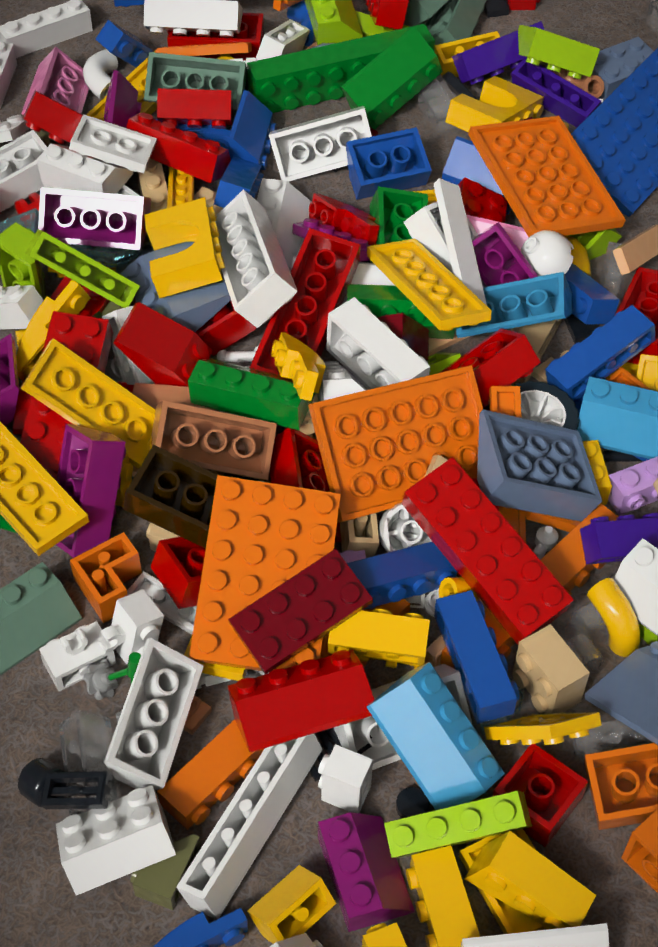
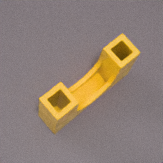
M493 76L484 81L479 100L463 93L451 99L445 122L469 132L470 126L519 121L530 117L533 119L540 118L544 108L542 105L544 96Z
M205 197L144 215L146 231L154 251L183 242H194L190 247L181 252L149 261L151 279L159 298L223 280L221 269L225 268V263L221 254L223 250L216 223L217 216L214 207H208Z

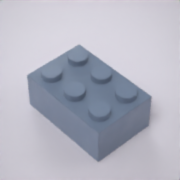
M636 37L599 51L592 75H598L604 82V92L599 97L603 101L654 52L642 39Z

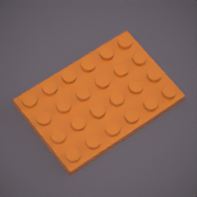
M560 116L470 126L468 133L470 139L528 237L542 230H551L563 236L623 227L626 221L625 217Z
M472 365L308 405L330 492L341 494L338 523L392 509L395 505L402 503L404 492L425 477L434 455H440L448 460L453 457L470 478H477L479 415L483 410Z
M217 475L189 653L190 659L196 662L262 671L229 624L228 619L334 550L340 493ZM323 637L275 669H286L300 665L305 660L320 659Z

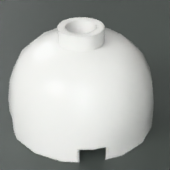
M542 230L530 236L520 251L538 276L559 272L566 274L574 258L571 255V248L574 249L573 244L562 234L551 230Z
M402 503L386 510L379 521V539L381 545L388 553L432 542Z

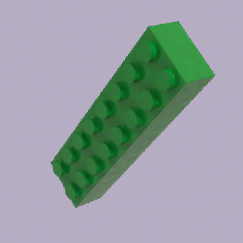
M426 25L414 26L434 50L435 40ZM411 27L248 62V91L272 113L293 110L297 107L315 105L319 102L345 97L341 86Z

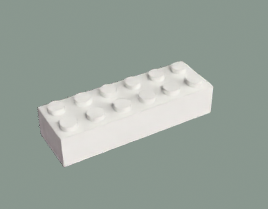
M243 189L216 215V223L220 233L219 239L223 250L221 254L225 263V268L221 269L234 310L258 328L264 322L270 320L281 306L290 302L298 291L265 207Z

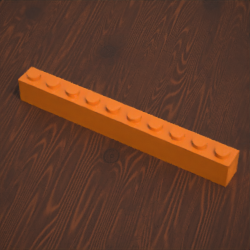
M401 599L398 602H390L363 611L373 612L374 609H386L391 611L393 615L405 616L410 611V603L405 599ZM329 633L322 639L320 658L332 655L328 653ZM361 661L364 668L367 662ZM234 719L166 782L163 789L157 791L161 806L187 830L194 823L200 825L209 816L210 808L218 800L223 802L228 799L234 791V785L242 777L246 779L264 749L249 752Z

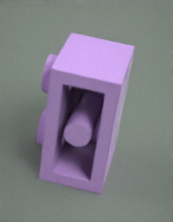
M658 456L609 475L612 488L608 501L618 515L637 510L642 506L658 501V494L653 486V483L658 478Z

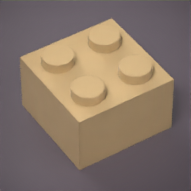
M550 624L519 641L513 668V678L521 689L526 688L530 693L535 709L539 713L544 712L545 714L563 713L580 703L590 672Z

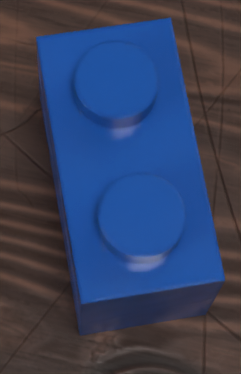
M110 20L106 22L96 37V40L110 53L136 68L148 58L149 52L153 51L137 36Z

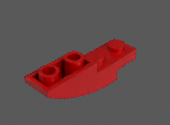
M313 194L312 202L309 205V218L319 220V223L322 225L334 226L338 232L350 233L352 238L366 240L371 246L376 245L380 227L375 223L376 218L344 202L321 194Z

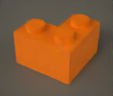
M123 532L70 559L74 580L101 621L105 623L113 619L116 600L128 595L123 583L142 573L139 553L126 534Z

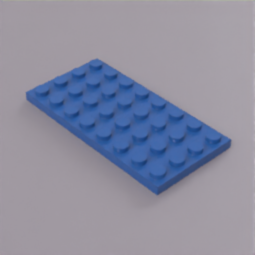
M658 48L571 133L619 210L628 217L658 187Z

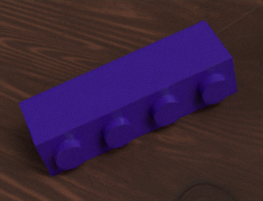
M542 21L530 25V27L545 30ZM518 30L452 56L461 83L470 81L471 85L483 81V75L490 73L491 77L503 73V67L510 65L511 69L515 68L525 58L519 55Z
M527 57L511 72L513 84L544 96L542 102L544 109L556 116H560L561 119L575 127H578L602 103L601 100L545 67L527 63Z
M658 513L643 515L642 519H635L633 514L617 517L615 521H609L607 516L591 519V524L580 529L586 565L622 562L642 538L658 549Z

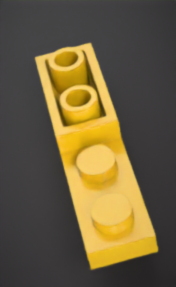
M74 280L69 282L55 301L47 296L30 320L16 355L18 378L22 382L24 378L28 377L43 352L52 312L57 311L77 315L91 298L81 285Z
M281 332L279 341H274L271 356L275 360V366H277L281 377L293 380V387L296 388L300 399L311 401L313 393H319L326 365L319 355L293 336Z

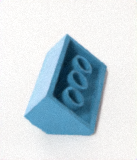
M564 272L484 287L483 291L487 306L492 310L491 321L482 322L475 326L457 327L456 336L457 338L498 331L500 328L510 329L568 317L572 314V292Z
M589 376L578 418L577 431H579L582 441L598 440L600 448L647 459L657 457L658 392Z
M430 662L407 672L366 706L435 810L473 801L485 793L505 774Z

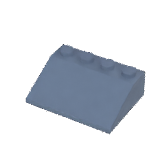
M183 242L141 255L127 266L121 275L140 285L134 296L137 302L143 303L194 332L231 301L224 278L219 282L159 298L151 279L149 261L181 252L190 247L194 242Z
M484 409L480 412L477 480L481 491L493 505L582 522L602 502L579 431Z
M655 641L649 646L636 649L585 693V700L657 745L658 641Z

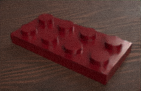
M334 549L228 620L264 674H267L372 604L373 598L339 552Z

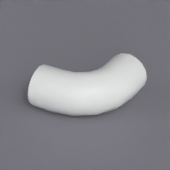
M107 49L89 57L83 68V77L86 85L100 100L108 94L111 77L108 74L118 68L117 57Z

